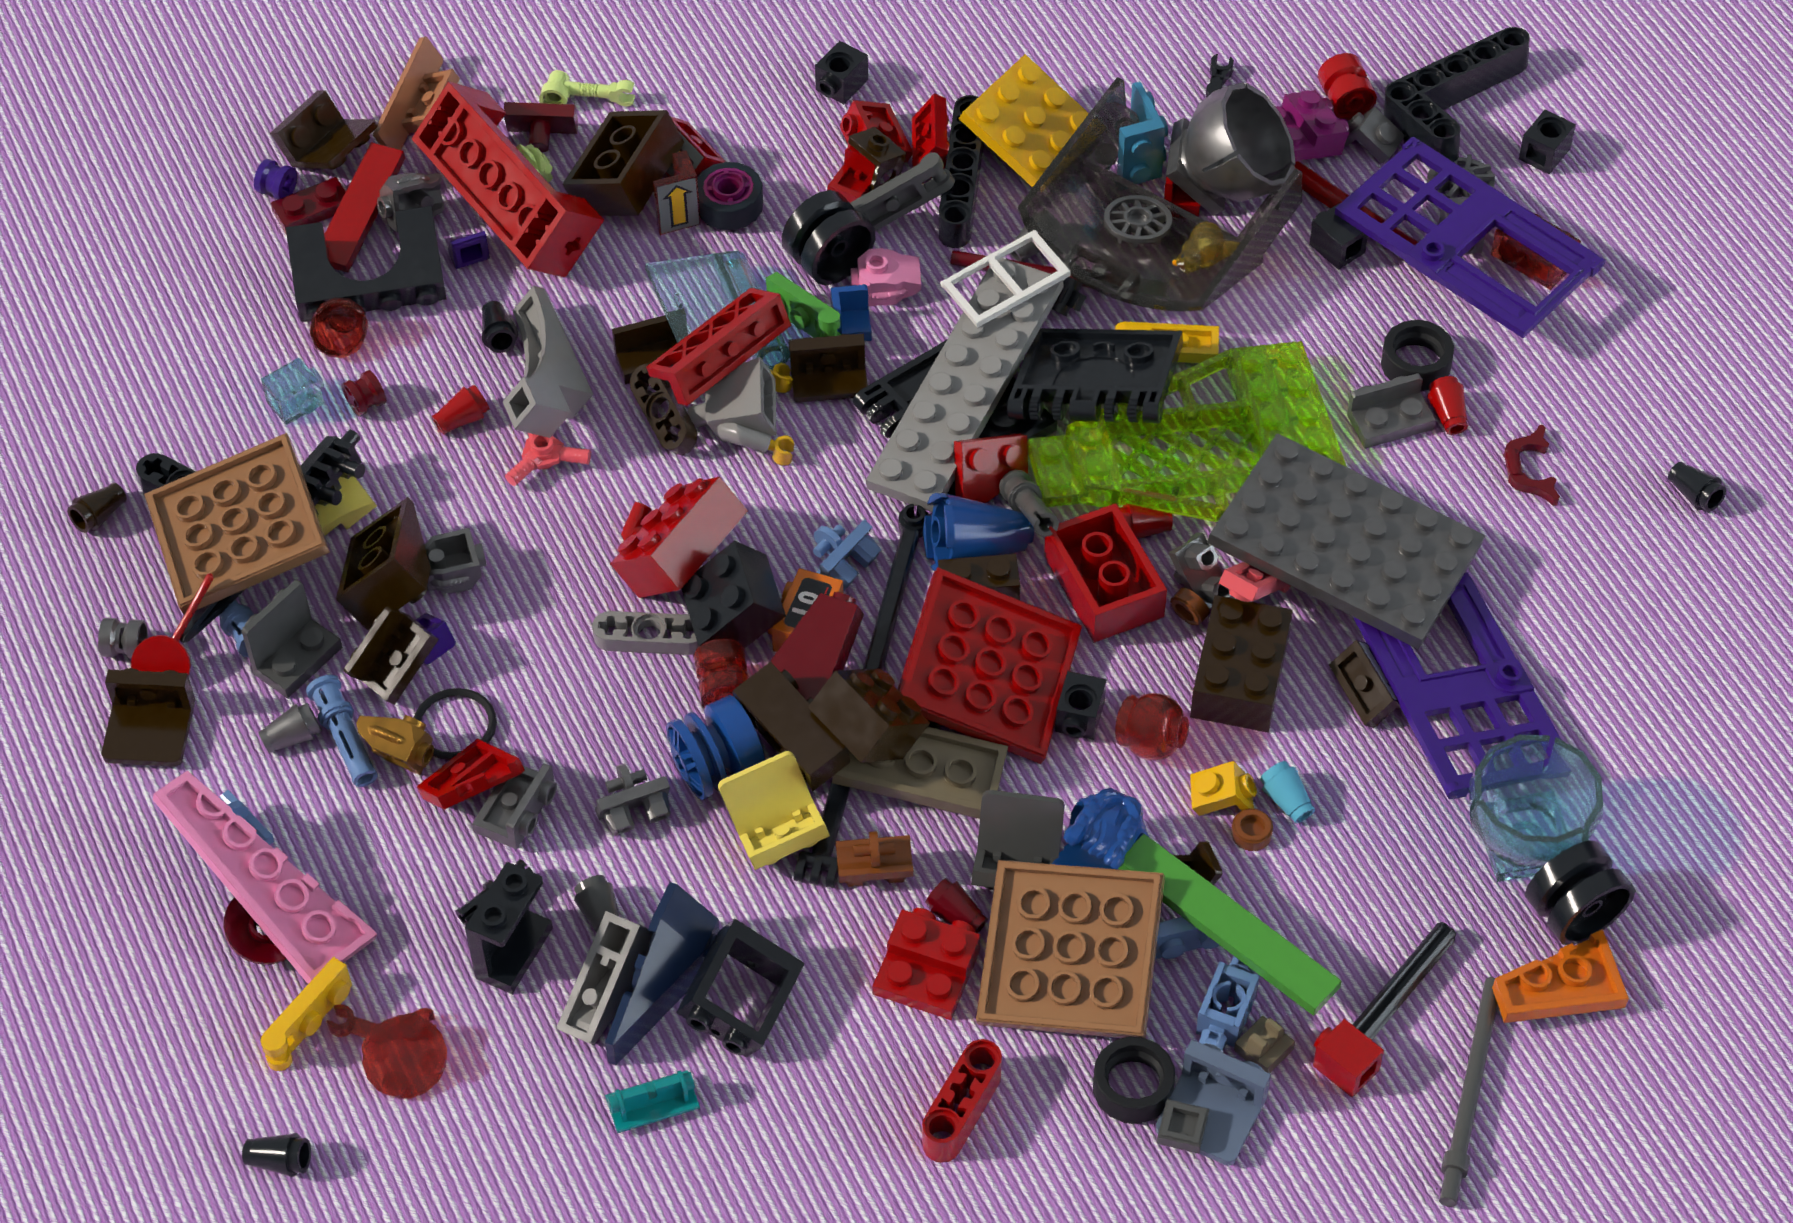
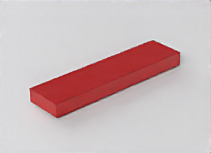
M373 142L370 143L325 232L329 262L334 269L349 273L379 213L377 208V198L380 197L379 190L388 177L398 175L406 159L404 151Z

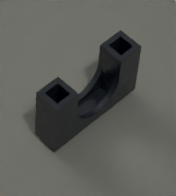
M427 206L395 211L400 240L399 257L387 273L378 278L365 281L346 278L336 272L331 266L322 222L286 227L295 299L300 320L320 322L328 317L340 315L359 316L367 311L380 309L393 311L401 306L413 304L432 305L437 301L447 300L432 207Z

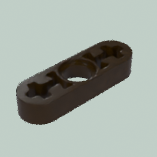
M649 364L640 365L631 376L630 389L661 446L678 455L690 452L697 441V429L682 404L677 403L669 381L650 377L646 369ZM649 384H650L651 388H652L653 390H655L656 392H652V391H650V390L647 389V388L649 387ZM668 400L669 409L663 417L659 418L658 409L664 401ZM672 426L680 429L678 434L676 433L675 429L671 428Z

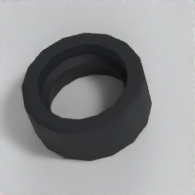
M1410 320L1401 322L1392 327L1385 336L1381 359L1384 375L1391 381L1399 376L1419 373L1423 379L1421 391L1429 390L1428 387L1431 382L1450 375L1454 344L1451 336L1442 327L1430 321ZM1404 346H1424L1432 350L1439 357V361L1425 366L1411 365L1403 361L1396 354V351Z
M1125 1037L1115 1040L1101 1050L1095 1062L1093 1093L1098 1106L1108 1116L1123 1123L1140 1124L1157 1118L1162 1113L1167 1099L1171 1097L1174 1091L1175 1067L1170 1055L1159 1044L1146 1038ZM1140 1062L1151 1067L1158 1074L1159 1086L1156 1092L1150 1096L1140 1099L1126 1098L1117 1094L1110 1087L1108 1082L1109 1073L1118 1064Z

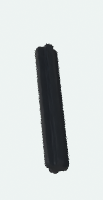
M1444 922L1437 923L1352 1025L1373 1040L1455 941V930Z

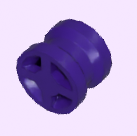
M271 159L262 161L254 177V189L256 192L264 195L271 193L277 200L293 194L297 184V171L295 168L287 165L280 167L276 161Z

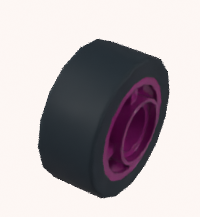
M723 162L705 169L696 180L698 215L707 225L720 230H736L750 225L761 214L763 209V185L759 175L751 167L738 162Z

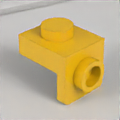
M1235 761L1190 774L1192 809L1199 816L1234 805L1241 811L1254 809L1253 797L1257 794L1255 781Z

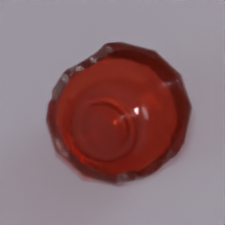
M334 297L320 304L314 313L309 329L310 336L316 349L326 356L344 358L356 353L361 348L368 330V319L364 309L351 299Z

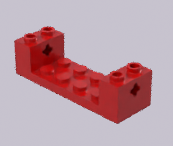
M448 81L411 139L527 269L566 278L604 222V219L585 198L554 190L497 127L506 112L488 92Z

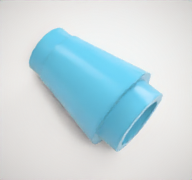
M1282 761L1262 774L1260 777V781L1264 785L1262 791L1292 818L1296 824L1306 820L1315 812V808L1311 804L1312 802L1296 767H1290L1287 761Z

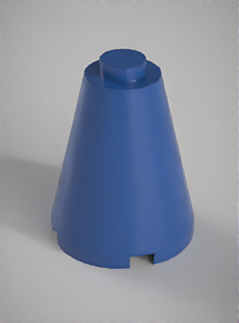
M933 493L928 500L927 505H934L932 515L924 516L923 540L926 558L934 559L935 564L930 566L934 571L938 567V560L1019 553L1025 551L1028 544H1031L1034 540V527L1022 512L946 493Z

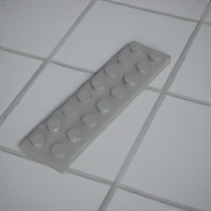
M1004 258L997 260L1022 290L1051 275L1050 273ZM989 267L969 304L980 315L1014 295ZM1063 280L978 328L964 312L962 313L866 479L867 489L908 504H914V506L920 505L925 510L933 511L934 505H927L930 496L933 493L947 494L955 480L957 466L954 462V441L979 438L1064 287Z

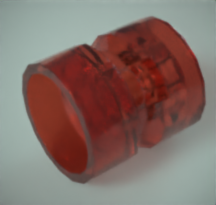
M716 639L706 642L696 649L694 663L699 680L698 685L702 706L705 708L706 705L728 695L734 696L733 690L749 678L744 647L732 639Z

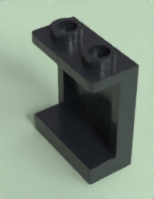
M510 862L505 863L465 926L476 979L510 994H513L553 929L550 919L529 910L531 902L543 885L542 876Z

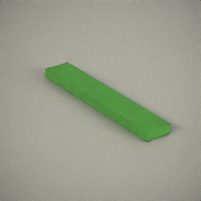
M1143 834L1125 854L1124 864L1118 868L1119 870L1163 873L1165 882L1162 902L1313 1016L1340 989L1342 981L1147 835Z

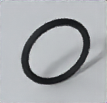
M453 688L437 692L428 697L415 712L414 718L421 721L426 710L435 702L452 696L468 697L481 704L488 715V728L481 740L489 744L497 726L496 713L491 703L478 692L469 689ZM434 748L433 756L439 759L451 760L461 751L447 752Z

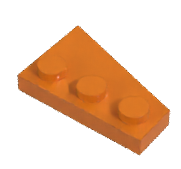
M1603 929L1591 934L1589 939L1575 946L1571 943L1560 948L1558 954L1545 960L1539 961L1536 959L1495 978L1492 986L1504 1023L1622 1009L1626 1007L1629 1000Z

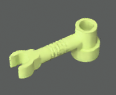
M555 70L550 73L548 82L543 85L539 102L567 104L570 96H588L609 99L611 102L627 107L633 105L635 95L625 93H632L634 82L621 80L610 85L572 82L567 73Z

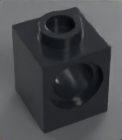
M840 40L815 65L816 90L842 104H845L868 80V55Z
M1544 110L1524 133L1519 160L1550 175L1571 149L1576 124Z
M1067 671L1056 709L1055 732L1063 733L1071 738L1095 739L1105 703L1107 679Z

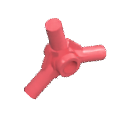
M528 433L529 438L525 443L522 460L505 474V478L512 486H516L531 471L549 469L561 461L589 465L591 450L566 447L564 443L553 436L547 438Z

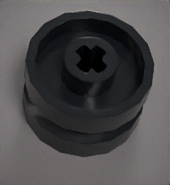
M833 190L819 192L806 199L794 210L786 222L781 235L782 247L798 264H801L818 284L822 285L839 283L851 276V268H858V258L868 249H872L876 240L873 225L860 212L856 211L840 192Z
M1588 840L1562 851L1548 861L1527 885L1526 899L1539 916L1549 917L1547 925L1562 945L1578 944L1588 940L1591 934L1601 929L1604 930L1625 912L1633 901L1636 892L1634 886L1620 869L1612 868L1613 862L1598 841Z

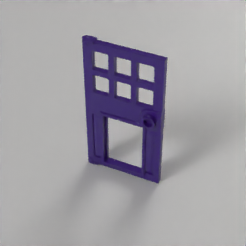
M1411 137L1403 144L1402 150L1335 208V215L1521 338L1529 334L1588 277H1593L1598 273L1606 262L1601 256L1415 137ZM1417 159L1438 172V174L1428 183H1424L1405 169ZM1393 179H1396L1416 192V194L1406 203H1402L1382 189ZM1450 180L1472 195L1462 204L1458 205L1437 190ZM1374 199L1394 213L1386 221L1380 223L1360 210V208L1369 200ZM1426 200L1449 214L1438 225L1415 211ZM1404 220L1427 234L1416 245L1393 232ZM1494 227H1497L1568 273L1569 276L1537 306H1534L1461 257Z
M1468 572L1464 573L1447 604L1481 665L1426 675L1409 644L1353 617L1396 696L1401 710L1448 799L1467 797V794L1471 792L1574 773L1577 767L1536 695L1534 687L1520 661L1513 654ZM1518 701L1529 723L1509 726L1497 704ZM1483 707L1495 729L1474 732L1462 710ZM1445 713L1449 714L1459 736L1439 739L1427 717ZM1537 736L1549 758L1528 761L1517 739ZM1502 742L1514 765L1493 768L1482 746ZM1467 749L1479 771L1458 775L1446 752Z

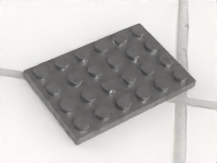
M1277 433L1211 531L1207 544L1419 650L1481 547L1485 535Z

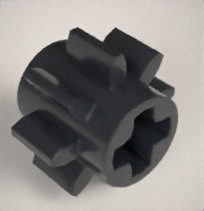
M1071 277L1063 280L1064 287L1052 307V310L1066 317L1071 308L1080 312L1087 297L1079 292L1083 283Z

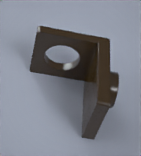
M876 127L849 136L848 143L875 165L869 192L883 185L880 184V181L887 171L893 169L892 175L886 182L901 174L906 152Z

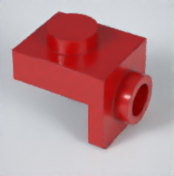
M849 145L845 150L844 165L828 184L827 191L840 192L851 203L869 192L875 165L853 146Z

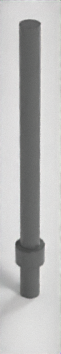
M1493 977L1486 978L1484 982L1450 1150L1444 1153L1441 1171L1445 1175L1439 1202L1447 1207L1457 1205L1462 1178H1465L1468 1174L1470 1157L1467 1155L1498 1005L1492 990L1495 980Z

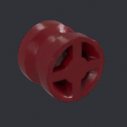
M370 370L361 373L360 379L356 381L348 380L341 385L349 406L357 416L366 414L369 407L373 405L381 406L387 401L379 380Z

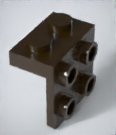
M133 668L124 670L108 669L105 685L112 702V709L101 752L103 760L106 763L171 767L180 765L183 760L196 701L188 674L173 670L151 672L139 671Z

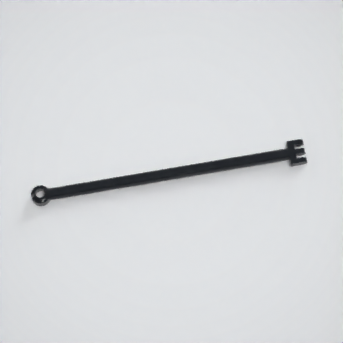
M914 504L907 505L899 513L898 525L901 535L863 669L878 668L883 670L917 544L919 538L923 537L924 516L928 515V512L920 505L917 506V519H911L914 518ZM831 781L822 814V819L830 837L815 844L812 853L800 851L794 871V881L803 882L807 868L812 869L810 884L819 885L823 871L828 872L826 887L835 888L838 878L837 858L832 857L851 787L834 784Z

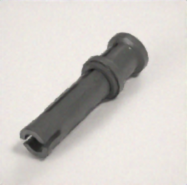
M1012 470L1006 473L999 484L1002 497L1008 501L1012 510L1022 512L1039 535L1051 536L1053 533L1049 527L1052 526L1057 531L1059 520L1042 501L1040 488L1023 470Z

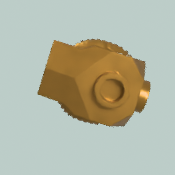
M407 715L404 716L403 720L399 718L359 716L356 722L358 733L372 747L371 751L383 757L387 762L421 775L434 753L433 738L424 731L427 726L426 724Z

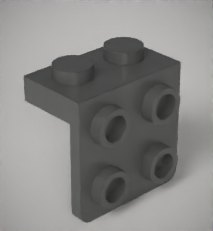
M986 790L981 801L978 847L972 871L971 885L983 886L994 890L998 860L1052 864L1058 858L1061 848L1065 809L1063 800L1053 797Z

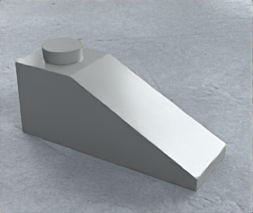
M605 912L556 1029L594 1045L615 1017L623 994L626 991L633 992L634 990L632 980L638 954L647 956L653 934L648 931V928L610 912Z

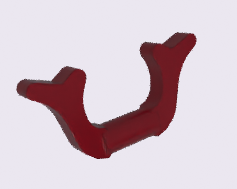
M1539 425L1537 430L1531 435L1511 440L1506 445L1503 457L1505 458L1508 482L1516 490L1541 496L1552 506H1556L1560 498L1554 488L1556 478L1549 477L1543 480H1533L1528 478L1522 470L1519 455L1521 452L1531 450L1544 454L1548 450L1549 443L1543 438L1546 427Z

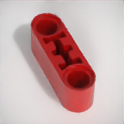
M979 1039L966 1046L925 1115L922 1123V1146L924 1153L931 1160L943 1163L957 1157L1001 1081L1002 1054L994 1042ZM984 1063L991 1066V1068L979 1070L973 1066ZM967 1088L970 1090L969 1098L965 1097L967 1095ZM955 1103L959 1104L957 1107V1113L955 1112ZM945 1131L950 1133L951 1136L939 1139L934 1137L933 1134Z

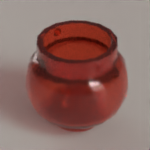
M1147 693L1140 697L1135 695L1127 696L1119 709L1116 719L1115 735L1117 743L1121 747L1128 748L1139 758L1149 761H1158L1170 757L1177 748L1184 746L1189 733V720L1184 716L1180 704L1172 697L1163 693Z

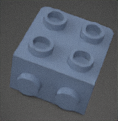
M1191 1039L1184 1053L1182 1074L1169 1100L1209 1109L1199 1154L1229 1166L1236 1162L1267 1100L1271 1074L1265 1072L1262 1067L1254 1062H1242L1226 1055L1215 1045L1201 1044ZM1164 1109L1156 1123L1157 1134L1159 1132Z

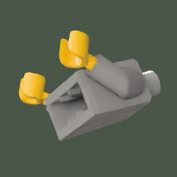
M760 357L744 362L705 392L704 403L688 408V415L695 427L699 428L708 425L720 441L741 445L766 453L767 450L773 451L772 458L779 465L786 466L792 462L793 455L790 452L794 450L795 444L793 439L787 435L780 436L776 440L771 439V436L777 435L776 391L786 393L792 388L791 369L786 363H778L772 370L768 365H765Z

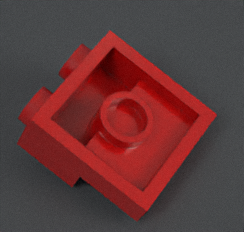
M914 908L912 912L902 909L887 942V953L873 983L872 994L952 1020L980 953L981 934L975 933L972 925L961 920H955L951 925L937 921L935 915L924 908Z

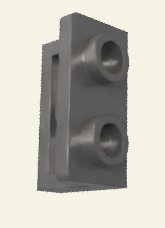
M544 763L539 771L523 766L525 771L522 774L496 785L472 823L474 833L518 849L524 837H530L535 830L538 814L542 807L549 805L555 796L557 783L554 782L552 766Z

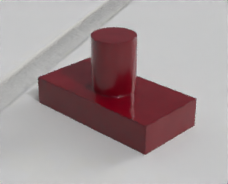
M504 102V111L506 112L504 120L507 131L529 132L528 145L532 144L542 153L549 150L550 133H578L579 121L575 104Z

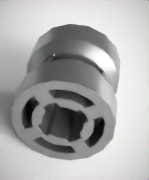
M103 618L98 635L100 655L102 657H116L118 654H126L131 659L136 647L148 638L146 621L132 619L128 623H122L117 618Z

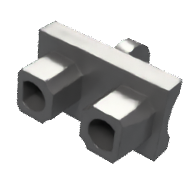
M1196 532L1186 543L1168 553L1176 568L1174 573L1176 582L1184 584L1185 588L1199 595L1209 609L1212 608L1215 595L1228 598L1231 596L1229 594L1230 589L1219 584L1223 574L1217 562L1219 557L1214 546L1207 544L1203 533Z
M625 763L616 766L618 778L605 782L608 793L623 789V791L596 799L597 807H595L598 819H605L607 826L614 836L634 829L635 824L630 814V809L643 805L649 823H655L670 816L668 800L670 785L667 777L663 776L634 786L635 784L647 781L644 769L630 773Z

